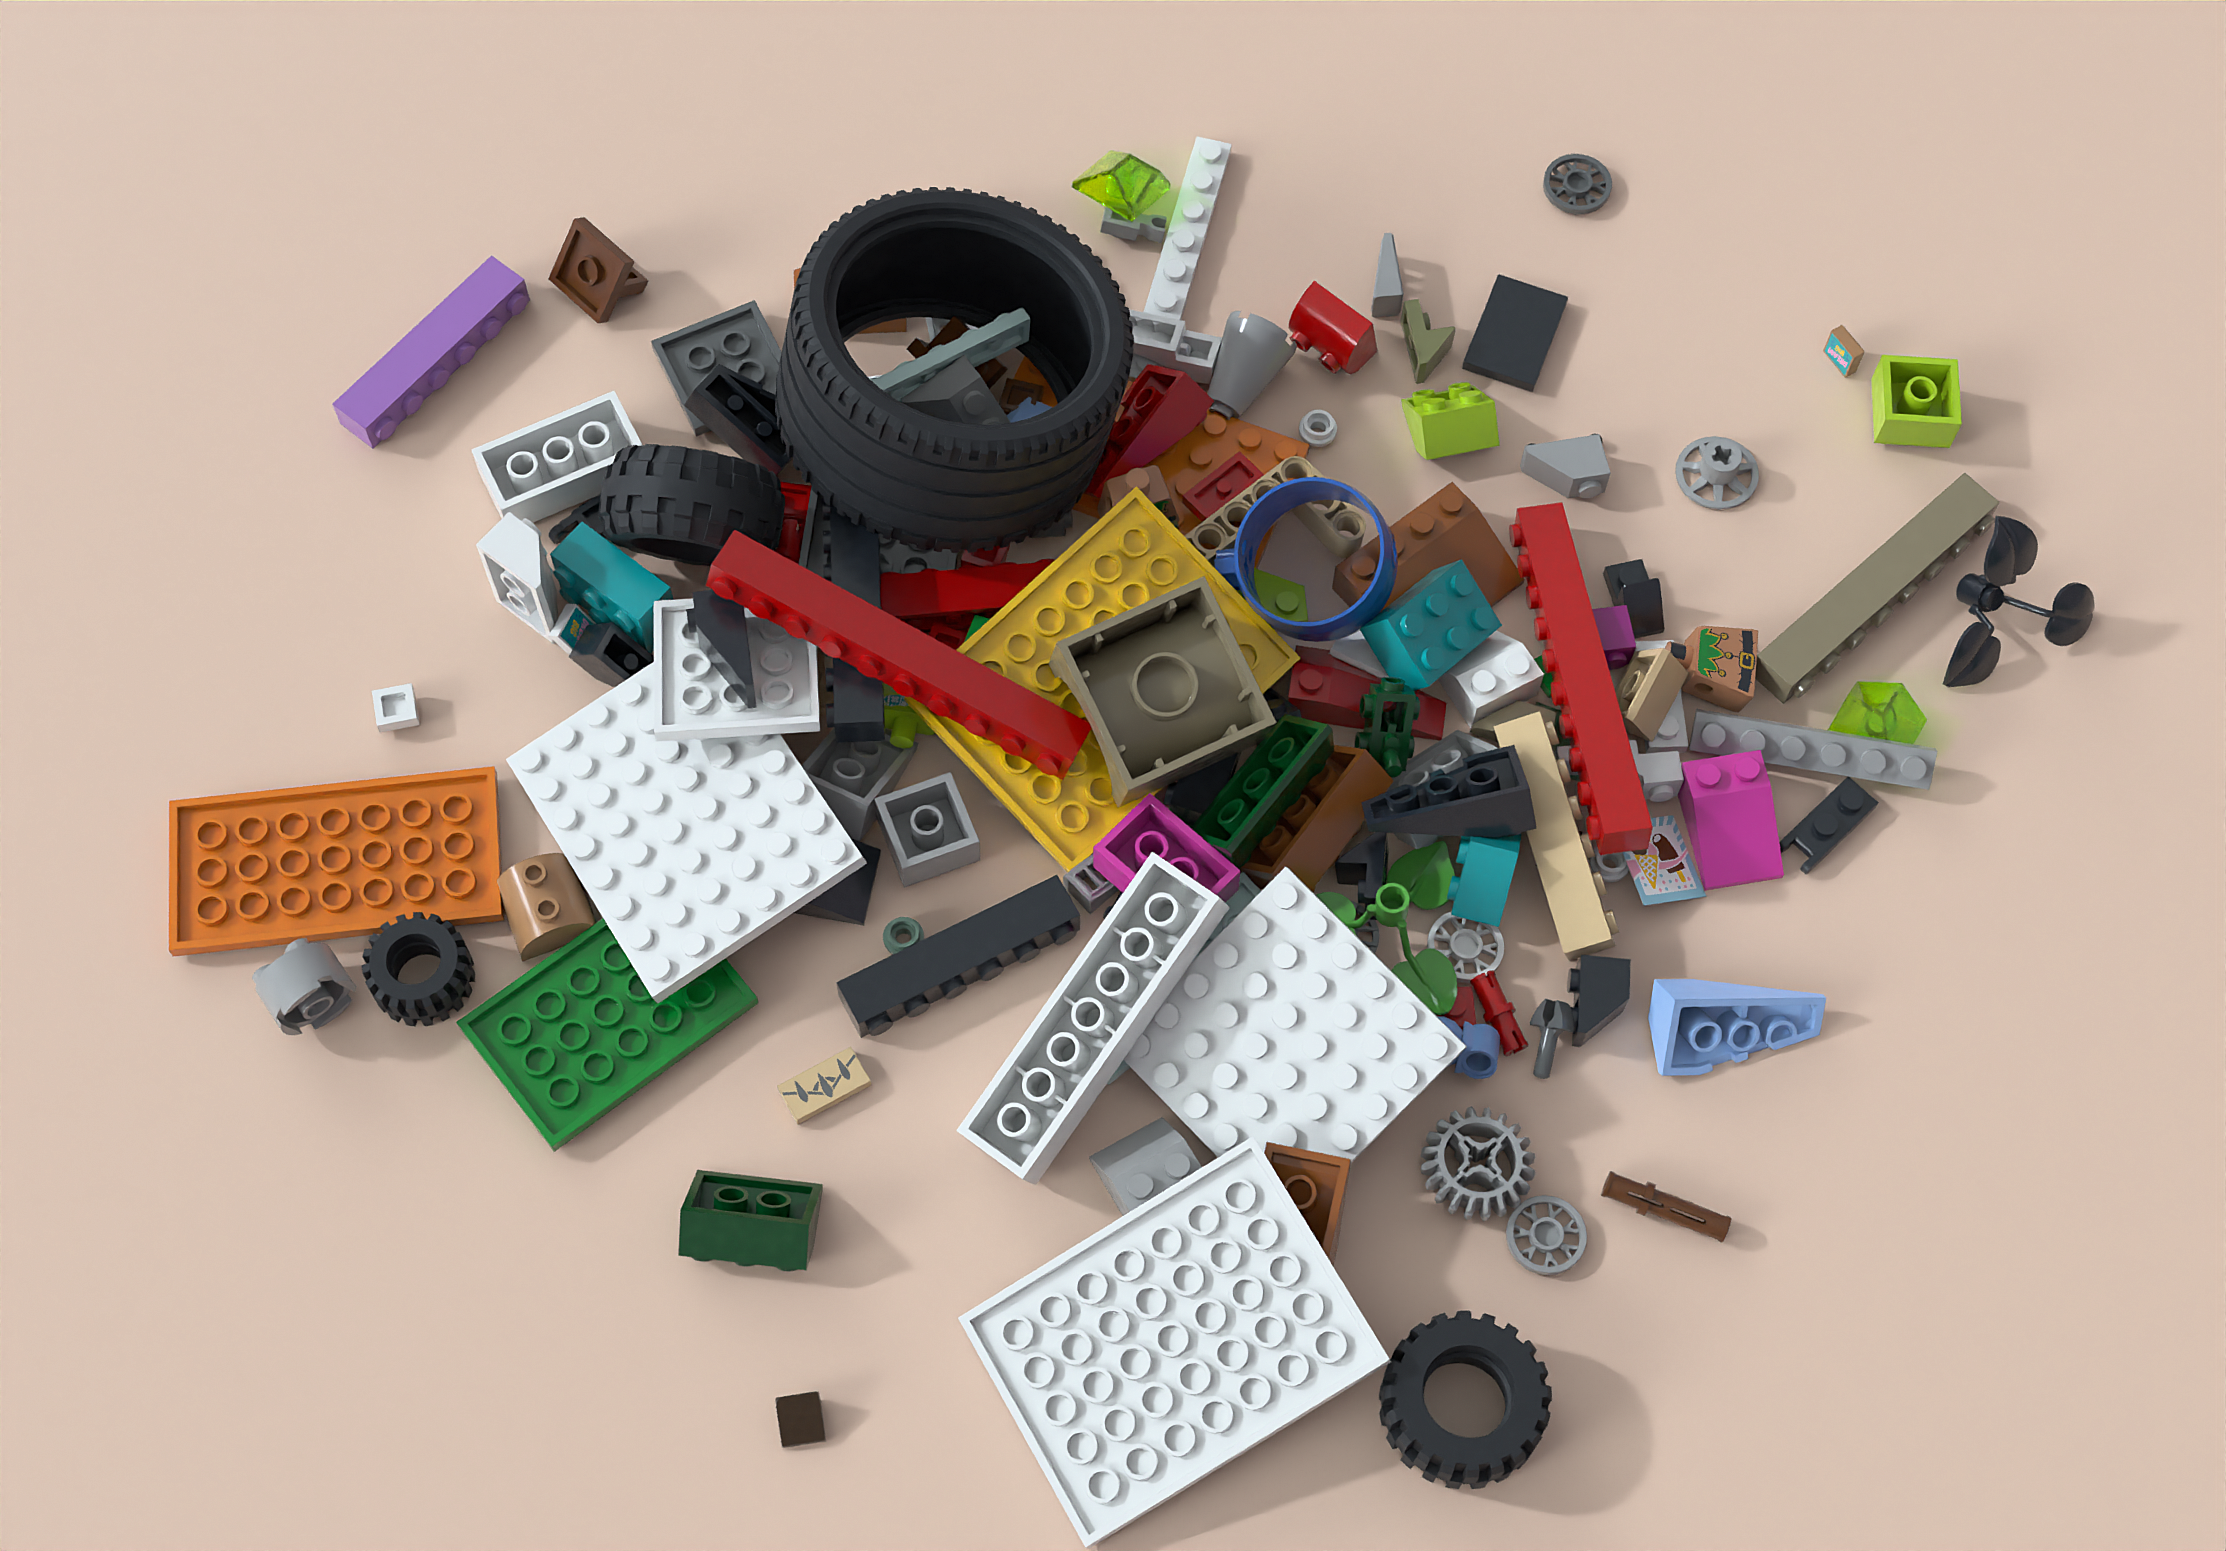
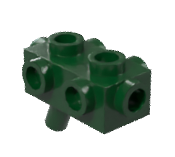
M1383 677L1381 678V684L1370 683L1369 694L1361 695L1359 713L1361 718H1365L1364 731L1357 732L1355 735L1354 748L1366 749L1386 773L1393 778L1399 776L1402 771H1406L1407 759L1413 757L1415 741L1414 736L1411 735L1413 721H1417L1419 717L1420 700L1416 697L1414 691L1408 685H1405L1403 679ZM1384 701H1392V705L1389 708L1383 709Z

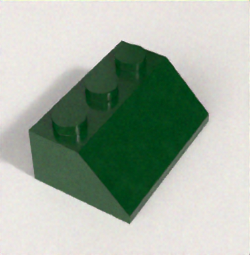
M697 1170L680 1210L678 1256L691 1257L700 1262L711 1260L728 1261L744 1267L763 1265L777 1267L782 1271L807 1270L814 1248L823 1184Z

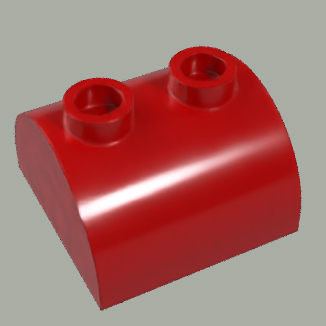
M1313 281L1301 296L1291 314L1289 330L1293 334L1290 340L1292 343L1295 341L1297 347L1303 352H1307L1313 347L1321 353L1319 362L1330 372L1336 374L1341 368L1348 374H1354L1378 352L1373 323L1316 281Z

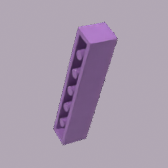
M491 255L332 404L340 424L372 449L382 440L388 439L395 431L396 426L408 415L417 412L423 401L432 392L442 388L451 374L461 365L467 364L473 358L475 352L487 340L495 338L505 323L525 309L530 301L525 280Z

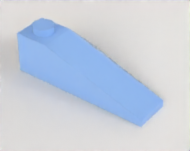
M1654 979L1648 1020L1658 1072L1662 1076L1702 1075L1713 1071L1712 1066L1729 1060L1738 1063L1747 1060L1748 1054L1769 1047L1777 1050L1819 1036L1827 997L1818 993L1697 979Z

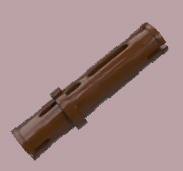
M1613 1171L1608 1173L1601 1196L1636 1208V1213L1642 1216L1649 1213L1681 1227L1717 1239L1719 1242L1724 1241L1732 1219L1730 1216H1724L1690 1201L1655 1189L1656 1184L1647 1182L1644 1185L1615 1174ZM1630 1191V1192H1632V1193L1638 1194V1195H1640V1196H1643L1644 1198H1647V1199L1656 1201V1202H1658V1203H1661L1662 1205H1658V1204H1656V1203L1650 1202V1201H1648V1200H1646V1199H1644V1198L1637 1197V1196L1632 1195V1194H1630V1193H1628V1192ZM1670 1208L1677 1209V1210L1682 1211V1212H1684V1213H1687V1214H1690V1215L1695 1216V1217H1697V1218L1703 1219L1704 1221H1700V1220L1694 1219V1218L1689 1217V1216H1687V1215H1684V1214H1681V1213L1676 1212V1211H1674V1210H1671Z

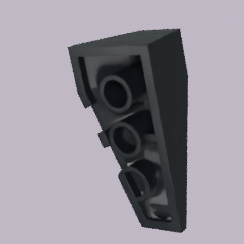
M1512 745L1473 754L1462 759L1463 766L1446 774L1442 769H1438L1429 773L1430 780L1416 787L1404 784L1362 802L1368 831L1498 838L1506 835L1515 836L1524 831L1537 829L1530 788L1515 746Z

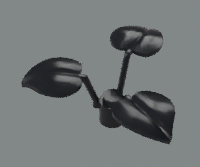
M1995 516L1994 533L1984 561V575L1981 574L1979 576L1969 573L1958 583L1956 589L1957 599L1971 606L1969 613L1975 615L1980 622L1970 625L1957 642L1942 685L1944 686L1974 685L1985 680L1993 672L1999 660L2001 643L1998 638L1992 636L1994 626L1983 612L1995 611L2003 603L2050 618L2045 627L2044 635L2049 642L2057 646H2068L2075 643L2086 633L2091 624L2092 612L2095 609L2094 596L2090 588L2082 583L2073 582L2064 586L2054 598L2052 611L2004 595L2000 586L2014 584L2016 582V575H2023L2029 572L2037 557V538L2033 531L2020 521L2005 516Z

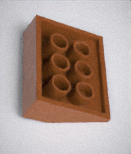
M1453 482L1390 526L1396 541L1398 567L1393 591L1382 610L1432 570L1461 559L1491 607L1524 583L1525 579L1520 578L1518 568L1479 508ZM1379 535L1335 566L1332 589L1349 607L1353 606L1364 595L1374 579L1380 558Z

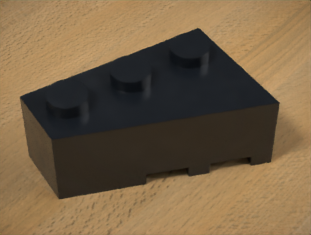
M718 364L693 390L684 406L741 458L753 464L764 466L768 471H773L778 475L793 458L788 457L786 444H783L781 440V430H778L775 394L762 389V384Z

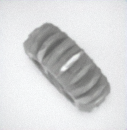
M1471 1106L1466 1110L1465 1119L1456 1110L1450 1114V1123L1440 1119L1436 1124L1437 1132H1429L1426 1137V1141L1430 1146L1423 1147L1421 1151V1157L1427 1160L1420 1168L1421 1173L1431 1176L1426 1181V1189H1440L1436 1194L1435 1201L1437 1204H1440L1446 1199L1450 1200L1451 1204L1448 1209L1450 1214L1457 1212L1458 1207L1465 1208L1464 1218L1466 1220L1472 1218L1475 1210H1479L1483 1221L1488 1220L1491 1208L1499 1217L1504 1216L1507 1211L1506 1204L1512 1208L1518 1207L1521 1201L1519 1195L1526 1196L1530 1190V1186L1526 1181L1533 1180L1535 1176V1170L1529 1167L1535 1160V1154L1524 1151L1530 1145L1529 1137L1516 1138L1521 1129L1519 1124H1514L1507 1128L1505 1126L1507 1120L1505 1113L1499 1115L1497 1121L1491 1119L1492 1113L1489 1107L1484 1109L1481 1117H1477L1476 1111ZM1469 1136H1481L1490 1140L1479 1143L1472 1140ZM1448 1146L1455 1151L1454 1157L1460 1164L1456 1175L1453 1177L1449 1174L1444 1159V1152ZM1502 1150L1507 1155L1511 1167V1177L1508 1182L1501 1176L1502 1170L1496 1164V1159ZM1488 1156L1485 1166L1480 1164L1475 1168L1472 1167L1467 1172L1471 1160L1476 1163L1480 1159L1483 1161ZM1477 1184L1489 1192H1476L1465 1187Z

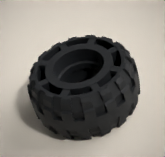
M631 445L619 450L615 455L613 464L608 465L606 468L598 517L603 521V533L606 538L619 547L659 559L692 565L711 566L734 530L771 550H775L778 547L782 530L785 495L781 493L780 479L773 471H768L766 467L753 464L745 459L718 454V452L697 450L674 445Z

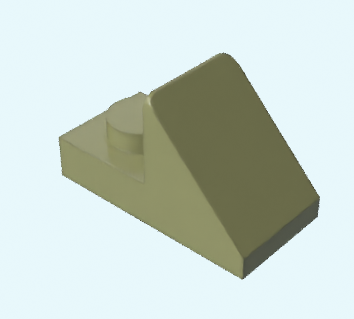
M1419 299L1406 300L1403 304L1400 322L1415 382L1419 384L1424 383L1451 349L1456 328L1431 329L1428 313H1422Z

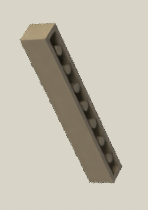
M1963 473L1757 655L1755 679L1783 704L1794 694L1798 698L1804 695L1814 684V676L1820 671L1827 674L1840 661L1841 656L1839 654L1847 647L1852 651L1862 643L1868 634L1866 630L1873 624L1877 628L1880 627L1892 615L1894 611L1892 607L1899 601L1903 605L1906 604L1920 588L1918 584L1923 579L1929 582L1932 581L1945 566L1943 562L1949 556L1956 559L1966 550L1971 543L1968 539L1975 533L1978 536L1985 534L1995 522V518L1992 515L2000 502L1969 475Z

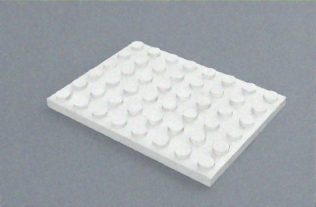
M654 662L506 759L650 995L657 1003L867 864L780 734L656 742L654 734Z
M1254 1136L958 1317L1084 1546L1088 1549L1391 1363V1360Z

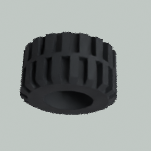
M413 912V918L407 919L405 914L396 916L397 923L390 925L388 921L380 926L383 933L380 936L373 933L368 940L372 949H364L362 956L366 963L362 965V974L366 979L365 983L378 1006L384 1013L387 1012L391 1019L399 1022L403 1018L408 1026H416L417 1020H421L424 1026L434 1025L433 1019L436 1017H440L443 1022L450 1018L448 1011L454 1008L458 1012L464 1006L461 1000L462 996L469 998L473 989L469 983L475 982L472 956L460 932H457L454 925L448 920L443 923L440 916L432 913L426 919L423 912ZM420 955H433L441 958L437 971L426 981L418 984H404L398 981L400 970L412 958Z

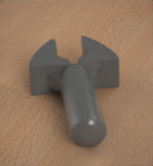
M1544 999L1530 1021V1025L1539 1027L1542 1033L1533 1071L1534 1076L1540 1079L1550 1077L1558 1036L1563 1031L1574 1032V1020L1570 1005L1559 1000Z

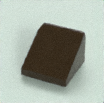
M818 1391L775 1398L782 1448L826 1441L821 1398Z

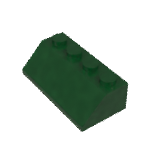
M1284 714L1193 824L1191 829L1238 869L1244 866L1250 860L1253 850L1261 840L1275 829L1276 822L1288 807L1298 801L1301 791L1309 781L1324 769L1327 759L1335 751L1332 728L1328 724Z

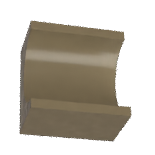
M1205 576L1057 642L1049 662L1055 678L1060 677L1067 684L1091 725L1109 771L1112 784L1111 794L1118 808L1262 742L1277 723Z

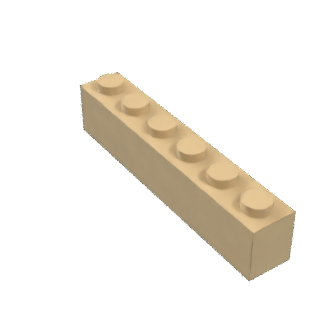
M1539 711L1494 726L1500 748L1515 746L1530 788L1537 829L1526 832L1565 956L1570 961L1579 958L1581 955H1589L1615 947L1613 934L1620 933L1613 910L1605 911L1600 896L1607 894L1601 872L1593 873L1588 858L1595 856L1594 849L1588 833L1581 835L1576 820L1583 819V815L1576 795L1569 797L1564 784L1571 781L1565 759L1557 760L1553 749L1554 745L1560 744L1553 721L1545 723Z

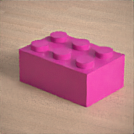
M1150 793L1093 847V867L1122 893H1124L1152 852L1220 897L1225 903L1239 890L1241 871Z

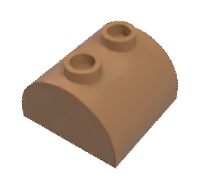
M548 853L525 859L508 868L497 879L502 906L522 961L563 947L597 923L583 884L563 853Z

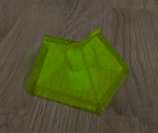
M1110 150L1072 182L1071 187L1133 222L1170 190L1171 183L1160 170L1132 154Z
M1857 681L1828 730L1914 744L1927 722V718L1902 683Z

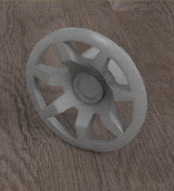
M1713 436L1697 439L1683 449L1676 463V480L1683 493L1698 505L1711 509H1729L1744 503L1754 493L1759 480L1758 465L1749 450L1740 443L1725 437ZM1696 449L1699 450L1702 457L1701 461L1684 462L1691 452ZM1742 456L1747 461V463H1741ZM1683 470L1694 474L1701 473V476L1689 487L1684 479ZM1751 472L1750 486L1746 488L1736 475ZM1711 484L1713 485L1714 501L1703 499L1696 492ZM1728 484L1731 490L1741 496L1734 500L1722 501L1724 485Z

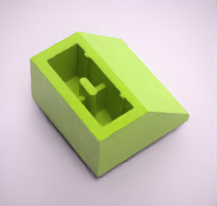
M1454 383L1448 386V390L1436 393L1431 389L1413 392L1411 398L1401 399L1403 412L1416 452L1426 460L1500 446L1495 401L1474 385H1471V383Z

